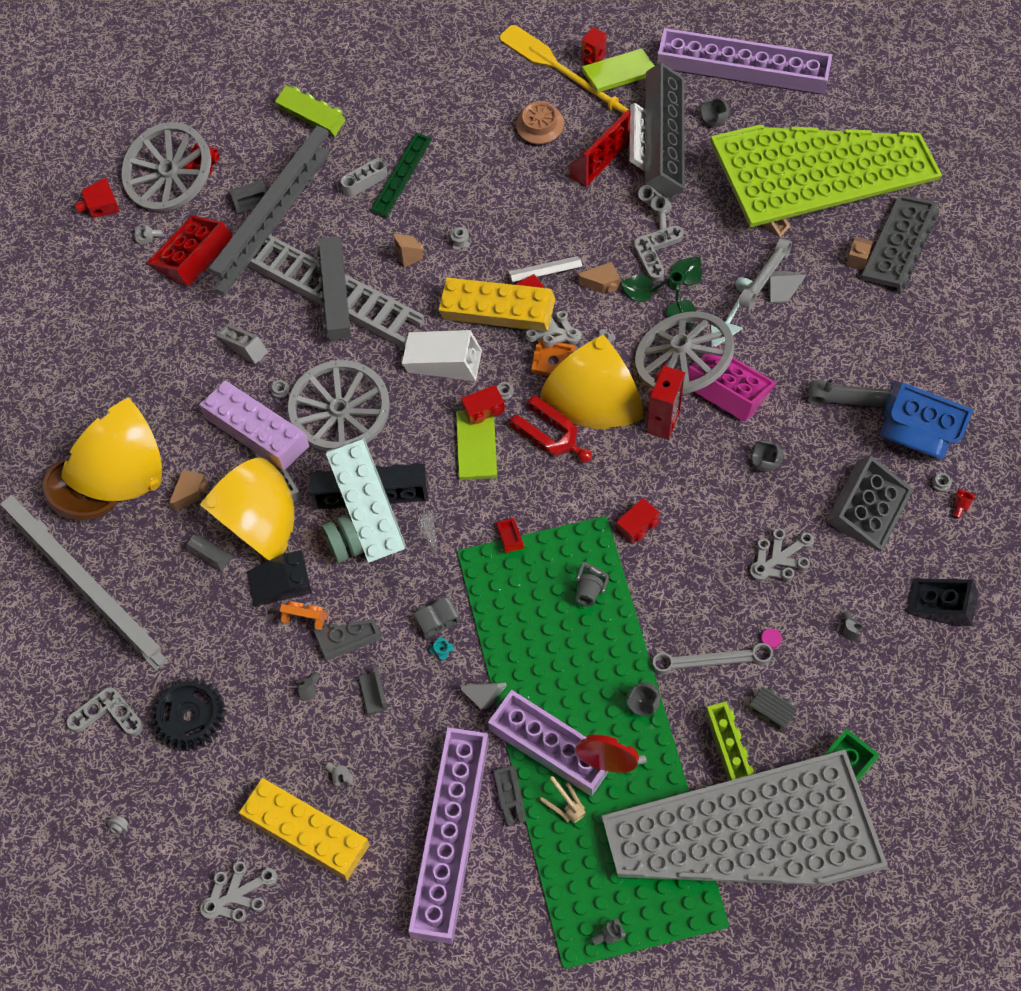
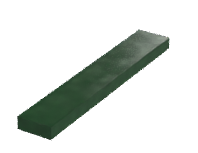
M415 133L372 206L371 213L387 219L432 141L431 137Z

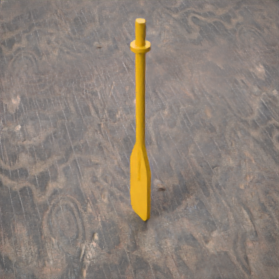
M511 25L500 35L501 42L533 64L555 68L606 102L610 110L615 108L622 114L629 110L619 103V98L616 96L611 98L603 92L597 93L590 83L558 63L547 45L520 27Z

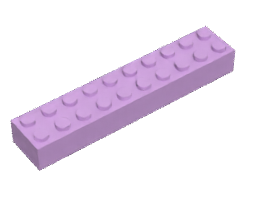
M664 28L657 64L662 62L676 71L825 94L833 54Z
M447 727L408 931L410 938L453 944L489 744L488 733Z

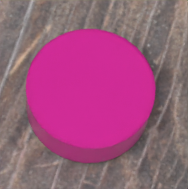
M772 628L765 630L762 633L761 643L768 644L772 649L779 647L782 640L780 632Z

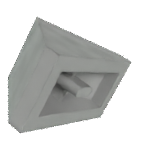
M506 682L463 685L461 690L480 709L489 708L506 688Z

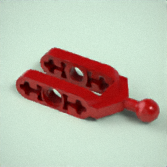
M532 395L526 401V405L531 411L565 434L558 443H555L550 437L517 414H514L508 421L512 429L526 439L532 440L531 442L553 457L572 451L582 463H588L592 459V453L589 449H581L576 445L577 427L567 417L535 395Z

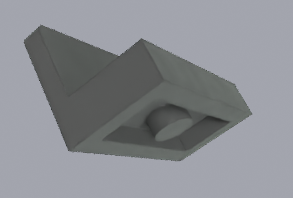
M377 666L373 667L374 673L359 676L368 715L388 710Z

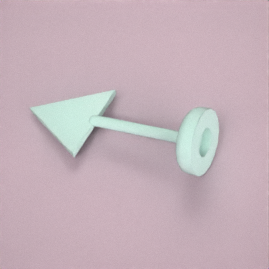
M740 277L735 283L736 288L742 293L744 289H748L753 281ZM740 297L725 321L732 336L743 329L742 327L730 324L739 308ZM711 325V334L720 331ZM725 337L712 340V348L724 342Z

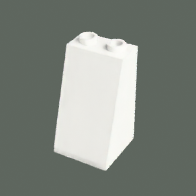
M471 330L409 332L401 363L408 373L476 381L482 349Z

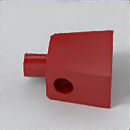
M107 178L84 188L81 192L85 200L75 203L78 213L89 210L92 218L120 212Z

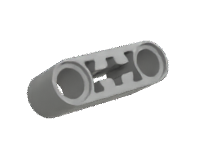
M376 158L343 176L341 179L343 194L347 197H353L384 180L388 175L386 161L382 158Z

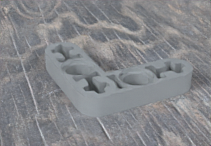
M671 226L640 236L635 240V251L647 276L652 281L658 282L664 277V268L655 250L681 242L684 234L681 227ZM660 237L664 241L662 243H657L654 241V239ZM640 243H642L643 245H645V250H646L645 252H644L643 247L640 245ZM646 257H652L654 261L646 262L644 259ZM654 266H655L656 272L659 273V275H656L655 273H653V267H654Z
M111 687L101 691L73 712L67 719L69 729L77 733L86 729L109 711L129 736H137L143 729V724L117 690ZM108 694L113 695L114 699L112 701L107 700L106 696ZM101 700L105 707H102L98 701ZM98 706L99 710L96 714L90 715L88 713L90 707ZM124 707L127 709V713L124 716L119 717L116 715L119 708ZM83 712L85 713V715L87 716V718H89L88 720H86L85 718H83V715H82ZM130 718L137 728L135 730L130 729V725L126 720ZM75 719L80 722L79 726L74 725L73 721Z

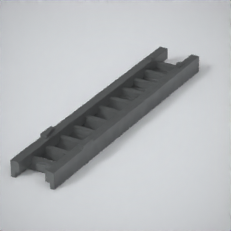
M319 126L315 127L210 266L209 271L219 277V281L213 287L212 292L223 297L227 294L304 188H308L313 182L314 175L329 155L328 149L319 148L328 137V130Z

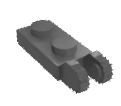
M511 765L494 770L501 808L504 811L508 826L514 824L511 809L514 808L517 810L520 822H526L516 767Z

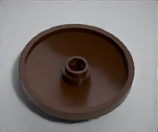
M70 457L56 462L46 472L43 479L44 499L49 507L61 516L74 520L96 519L109 513L118 503V501H104L87 497L68 486L61 476L64 463L67 460L69 461Z

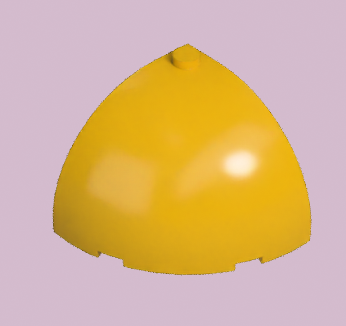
M604 334L583 345L564 359L550 374L541 390V400L578 426L593 429H610L611 427L628 426L643 419L642 402L633 378L623 360Z
M128 397L108 409L109 414L101 420L97 418L81 434L70 450L72 455L69 461L67 460L64 463L61 478L68 486L80 494L98 500L122 501L139 497L151 490H156L161 485L162 463L157 443L145 418Z
M254 458L240 464L222 478L201 502L200 505L269 561L284 554L287 549V542L294 525L293 499L284 477L267 459Z

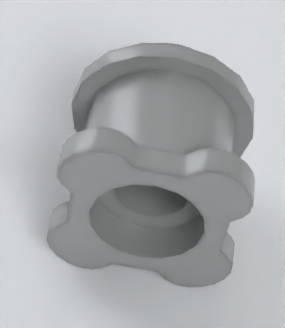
M458 227L451 232V241L454 244L453 249L458 250L459 248H468L470 246L467 240L469 233L465 228Z

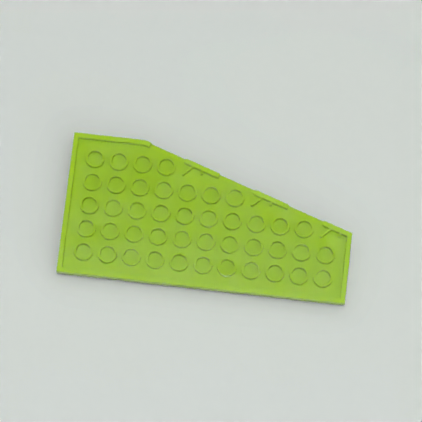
M756 125L714 135L710 138V143L750 227L940 180L942 177L921 133L899 132L898 134L872 133L871 130L845 129V131L818 130V128L791 126L790 129Z

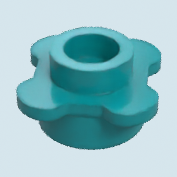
M440 637L430 647V652L439 656L440 660H445L448 653L452 652L454 647L447 640Z

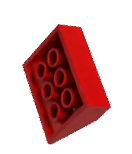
M627 110L609 128H606L602 135L595 139L587 150L585 149L576 161L574 160L571 163L569 169L572 179L587 187L629 144L630 110Z
M191 215L146 263L174 282L189 286L201 272L206 270L212 260L218 257V254L225 248L233 235L222 221Z

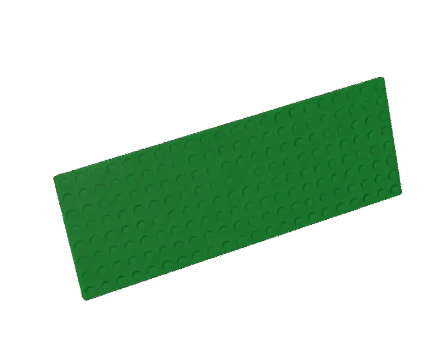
M603 516L521 535L524 548L505 553L501 540L460 549L458 557L490 683L506 682V688L495 700L497 709L510 691L513 690L583 736L605 735L618 739V743L626 747L632 746L639 756L645 755L646 763L638 764L636 769L630 773L608 772L592 797L571 784L581 804L585 807L586 814L576 823H573L571 820L567 823L561 815L540 801V798H545L566 813L565 807L568 803L550 780V777L553 776L573 802L574 799L566 786L568 781L506 742L511 765L516 767L526 824L562 966L568 969L728 928L729 922L716 881L618 877L602 816L687 793L689 788L661 695L657 711L648 717L635 714L626 705L627 694L636 684L648 682L655 685L658 691L659 688L608 518ZM583 562L593 565L609 575L605 592L603 594L599 593L594 605L589 607L580 605L575 600L577 591L575 577L578 567ZM585 569L582 571V574H592ZM617 918L626 934L625 938L613 944H607L604 941L595 946L592 938L601 933L600 929Z

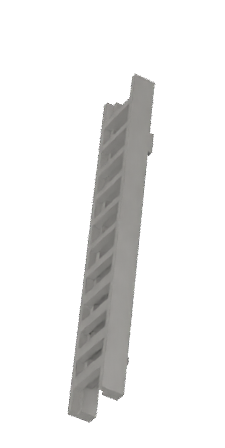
M270 235L263 244L265 247L247 266L325 307V302H321L320 292L323 291V287H320V283L315 289L306 286L316 273L322 276V272L318 270L319 260ZM272 250L279 253L270 266L263 263ZM286 258H289L294 262L286 273L278 271V268ZM301 265L308 268L309 270L300 281L292 278ZM345 274L346 289L352 291L347 298L349 319L405 349L407 338L396 332L405 320L421 328L425 322L424 315ZM360 297L367 299L359 312L351 309ZM375 304L382 307L374 320L366 317ZM390 312L396 314L397 317L389 328L381 325Z
M12 495L0 504L12 516L10 519L12 523L156 671L167 662V659L160 653V646L147 634V629L145 627L142 629L47 532L49 528L40 519L36 520Z

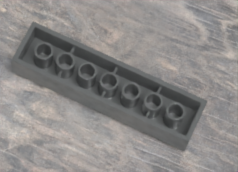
M660 62L646 71L645 184L671 198L685 190L684 77Z

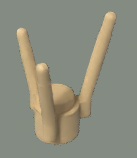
M551 776L550 780L568 803L565 807L566 813L543 797L540 798V801L561 815L567 823L570 820L573 823L578 822L586 814L585 807L581 804L569 782L566 783V786L574 799L573 802L556 779Z

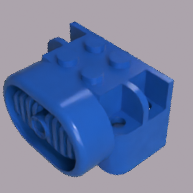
M891 381L890 385L893 388L890 396L886 398L887 404L884 409L886 419L880 431V437L943 460L950 443L959 442L963 438L974 409L904 382Z

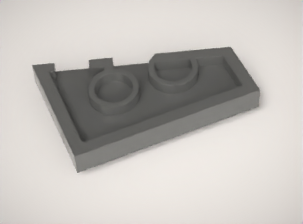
M374 619L350 622L347 625L330 624L329 627H323L322 630H317L315 626H312L326 661L382 639Z

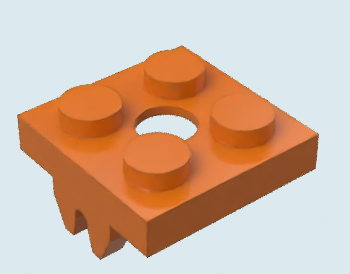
M539 339L538 345L536 344V351H534L531 373L550 376L554 369L575 351V345L557 343L552 347H546L543 345V339ZM554 356L559 359V362L556 365H551L548 359Z
M288 601V604H281L280 612H282L281 622L289 623L291 614L316 619L315 629L322 630L324 620H327L328 612L323 611V607L307 605V608H305L304 603Z

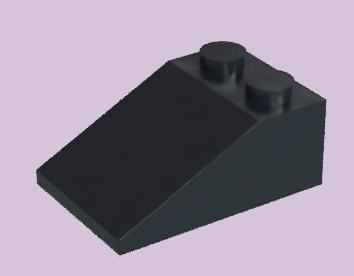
M302 550L282 554L247 571L254 607L312 593Z
M914 578L907 613L952 626H972L979 591L974 581L969 579Z

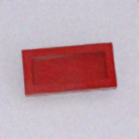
M515 518L496 522L505 553L524 548Z

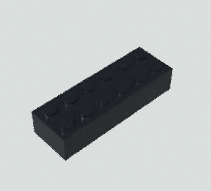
M413 463L403 466L395 464L390 467L375 466L390 504L429 501L425 464ZM318 470L309 473L310 496L314 510L347 507L333 471L325 472Z

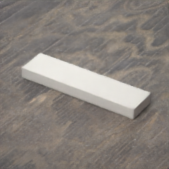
M576 256L513 270L508 273L512 282H516L532 274L538 277L582 266L581 259Z

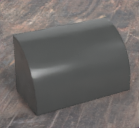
M263 180L229 190L237 213L256 207L267 192Z
M200 535L193 537L187 543L191 554L220 572L233 558L230 553Z

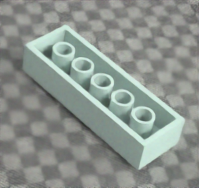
M363 437L327 451V458L368 563L404 550L406 544L365 438Z

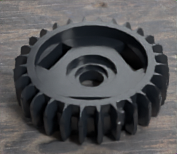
M187 677L186 682L183 683L181 678H179V684L177 685L172 681L171 688L164 686L166 692H159L160 699L154 698L157 705L151 706L154 711L150 713L153 719L151 724L154 727L155 734H157L159 740H163L166 746L169 744L172 749L177 746L179 751H182L184 746L188 752L191 746L198 750V744L200 743L203 747H206L204 741L208 740L212 743L211 736L218 737L216 729L223 730L221 724H219L225 723L223 716L226 715V711L223 709L225 708V703L217 688H213L211 683L207 685L204 679L199 683L198 678L195 677L194 681L191 682L190 678ZM195 692L201 693L211 701L206 705L193 694ZM172 704L169 721H163L167 706ZM192 711L195 713L194 718L189 721L185 720V713ZM203 726L205 727L202 731H200L197 734L191 736L185 735L198 728H201Z

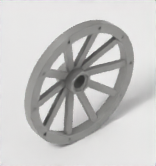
M168 122L149 128L131 144L125 155L122 165V182L127 194L139 206L155 212L170 211L185 205L200 192L208 178L211 167L209 147L204 138L194 128L183 123ZM171 132L185 133L173 159ZM165 133L167 159H164L149 141ZM193 137L200 148L180 161L190 138ZM146 145L160 164L146 162L135 157L140 149ZM201 155L200 170L181 169ZM133 164L159 171L131 180ZM181 175L197 176L188 190L179 179ZM159 178L142 197L138 196L133 188L134 185ZM172 182H175L183 194L169 201ZM165 183L162 202L147 201Z
M705 312L676 314L656 324L642 338L636 351V368L643 382L648 387L654 388L656 384L654 382L655 379L648 373L670 357L672 358L667 365L670 368H674L677 360L680 359L681 369L685 372L683 394L691 393L710 385L725 372L733 358L734 339L727 324L715 315ZM687 322H701L688 335L685 334V324ZM708 324L720 330L716 333L694 338ZM679 325V334L674 337L664 332L671 327ZM658 336L671 343L649 347ZM725 337V350L696 345ZM667 351L645 368L644 361L647 354ZM694 351L722 357L717 365L711 369ZM691 358L707 374L689 382L687 359Z
M347 360L325 362L308 370L295 383L288 400V413L291 424L305 432L309 445L324 451H329L363 437L366 443L370 442L383 429L390 410L388 391L380 376L363 364ZM339 370L356 372L357 375L345 397L342 398ZM333 371L335 399L317 381L316 377ZM363 376L374 383L376 386L374 389L349 402ZM311 382L329 404L302 397L300 394L306 385ZM380 393L382 399L381 409L354 408ZM297 402L326 410V412L298 418ZM350 415L378 416V418L368 430ZM330 418L315 436L308 433L302 426V424ZM337 421L339 442L322 440L323 435ZM344 421H348L362 435L345 441Z

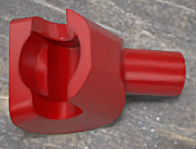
M958 489L953 502V506L956 507L953 516L960 519L963 510H969L975 495Z

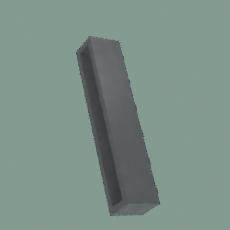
M341 237L319 239V246H316L317 257L321 258V261H318V270L322 272V276H319L320 287H323L324 290L320 292L321 302H325V307H322L323 318H326V322H323L324 333H328L329 340L350 338L351 329Z

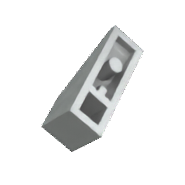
M227 324L215 335L245 360L254 364L261 361L268 353L257 335L231 324Z

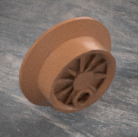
M536 101L527 105L518 116L516 121L517 132L522 139L529 143L546 144L560 136L564 129V118L550 103Z

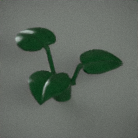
M690 257L678 261L673 266L668 279H664L655 288H652V280L642 274L634 275L622 281V288L630 299L637 302H646L651 299V292H655L667 284L669 289L676 291V303L669 305L667 317L684 312H696V308L691 301L685 299L679 302V291L682 282L687 286H692L701 280V257ZM687 322L685 328H692L695 322Z

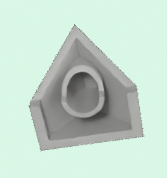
M774 271L767 280L770 303L789 302L806 277V274Z

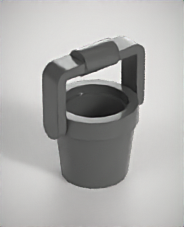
M583 562L578 567L575 581H577L575 600L577 603L587 607L593 606L598 594L605 592L609 575L601 569ZM585 569L592 574H582V571Z

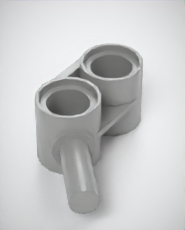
M642 186L638 192L639 198L657 211L660 230L667 228L666 214L671 211V202L651 186ZM651 192V196L646 198V195ZM664 202L663 207L659 208L660 203Z

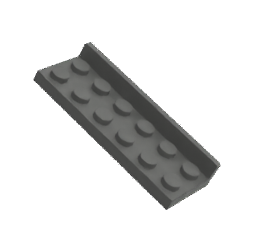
M898 195L864 269L862 280L896 287L897 294H901L903 289L907 288L909 275H913L915 262L919 261L921 249L926 246L927 235L932 233L933 222L938 219L939 210H937V202Z

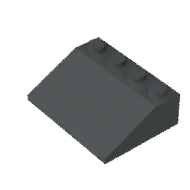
M871 455L859 459L826 521L839 532L882 551L913 488Z

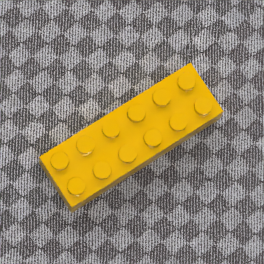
M447 277L439 312L443 319L548 332L556 298L552 289Z
M264 778L260 780L239 812L244 821L348 881L370 846L367 838Z

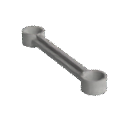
M779 239L775 252L751 286L742 291L739 299L740 307L752 309L760 290L781 260L789 256L792 241Z
M759 643L753 650L671 657L667 653H658L653 658L652 667L657 674L666 675L672 669L753 661L758 665L764 666L770 663L773 650L768 644ZM759 649H765L770 655L768 659L761 660L756 657L755 652ZM661 658L667 659L670 666L667 669H659L655 664L656 661Z

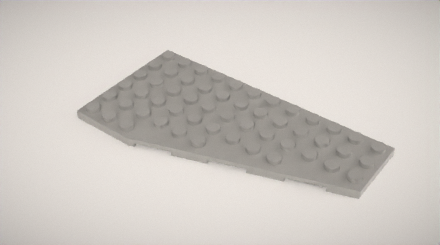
M846 750L602 816L618 877L825 886L888 868Z

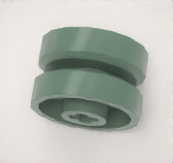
M347 514L337 518L339 531L332 521L321 525L328 548L333 553L338 564L348 559L346 547L354 557L364 553L356 530Z

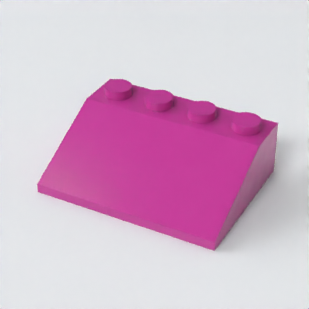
M705 353L700 359L713 369L722 356ZM733 357L728 368L718 379L694 392L704 397L707 401L716 404L722 410L731 413L737 419L746 422L775 387L776 382ZM695 362L688 369L689 382L707 374Z

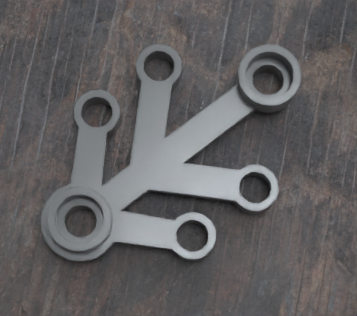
M559 311L556 320L562 324L564 329L559 328L551 317L548 332L530 329L526 332V339L533 342L543 338V345L546 347H552L554 344L561 342L575 345L581 340L582 334L578 329L571 327L567 320L568 314L564 311Z
M781 528L775 529L773 533L774 546L772 558L765 562L766 551L769 549L770 542L764 538L760 539L757 546L759 549L758 561L751 566V576L756 580H765L770 576L791 581L794 577V570L792 568H785L783 571L772 568L776 565L798 568L802 571L807 570L810 565L809 559L802 557L796 560L789 559L788 557L801 548L810 549L814 544L813 535L807 532L802 533L797 542L781 552L785 531ZM780 533L782 537H777L776 534ZM807 537L810 541H805L803 538ZM765 543L767 547H762L760 544ZM805 562L807 565L802 566L800 563ZM762 568L764 571L759 572L757 569ZM789 572L791 573V576L788 577L785 575V573Z
M238 861L233 866L235 873L228 893L221 898V891L228 882V877L224 872L216 873L214 876L216 883L211 897L205 899L201 904L200 910L202 915L207 919H214L220 915L234 919L237 923L243 922L246 919L244 910L241 908L235 910L225 908L224 906L229 903L249 907L256 912H262L265 909L263 899H251L243 896L262 885L273 886L278 879L277 873L272 868H266L261 872L260 877L239 888L247 867L244 862ZM238 866H244L241 872L237 871ZM267 873L272 874L270 879H265ZM224 876L225 879L222 882H218V877ZM257 902H262L260 908H255ZM213 904L214 909L212 911H208V906ZM242 912V918L236 919V914Z

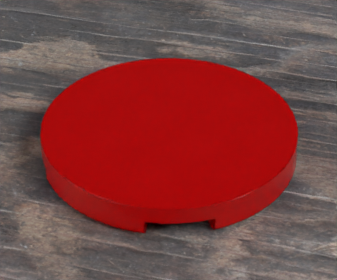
M588 735L586 739H579L575 748L577 756L583 762L608 772L625 773L636 769L639 761V755L632 746L626 747L618 743L617 738L610 736Z

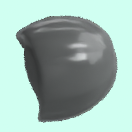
M721 98L708 99L700 106L703 120L711 127L720 126L729 116V105Z
M757 441L752 455L755 469L763 472L776 470L784 459L782 449L770 441Z
M641 682L633 686L626 697L627 707L635 714L641 716H651L657 711L660 704L658 689L655 685L648 682Z

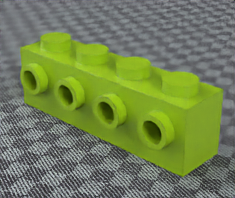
M285 85L275 101L281 110L314 127L319 126L328 130V134L333 137L337 135L346 121L341 110L336 107H329L322 100H315L308 93L306 95L301 93L294 86L291 88Z
M727 701L708 706L706 717L728 781L753 775V767L749 766L747 761V750L745 746L742 747L740 741L742 739L740 730L734 724L735 716L733 710L729 709Z

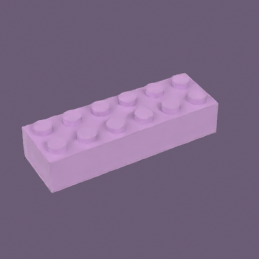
M226 380L199 404L204 418L282 471H285L309 447L305 432Z
M513 690L510 691L488 722L489 731L591 797L608 774V771L592 767L577 756L575 752L577 741L579 739H586L585 736Z

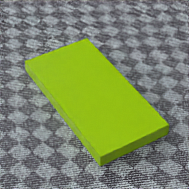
M638 49L582 66V72L594 90L599 93L646 78V71L654 67V64L643 49Z
M456 411L459 480L497 478L494 416L485 419L482 423L470 425L464 411Z

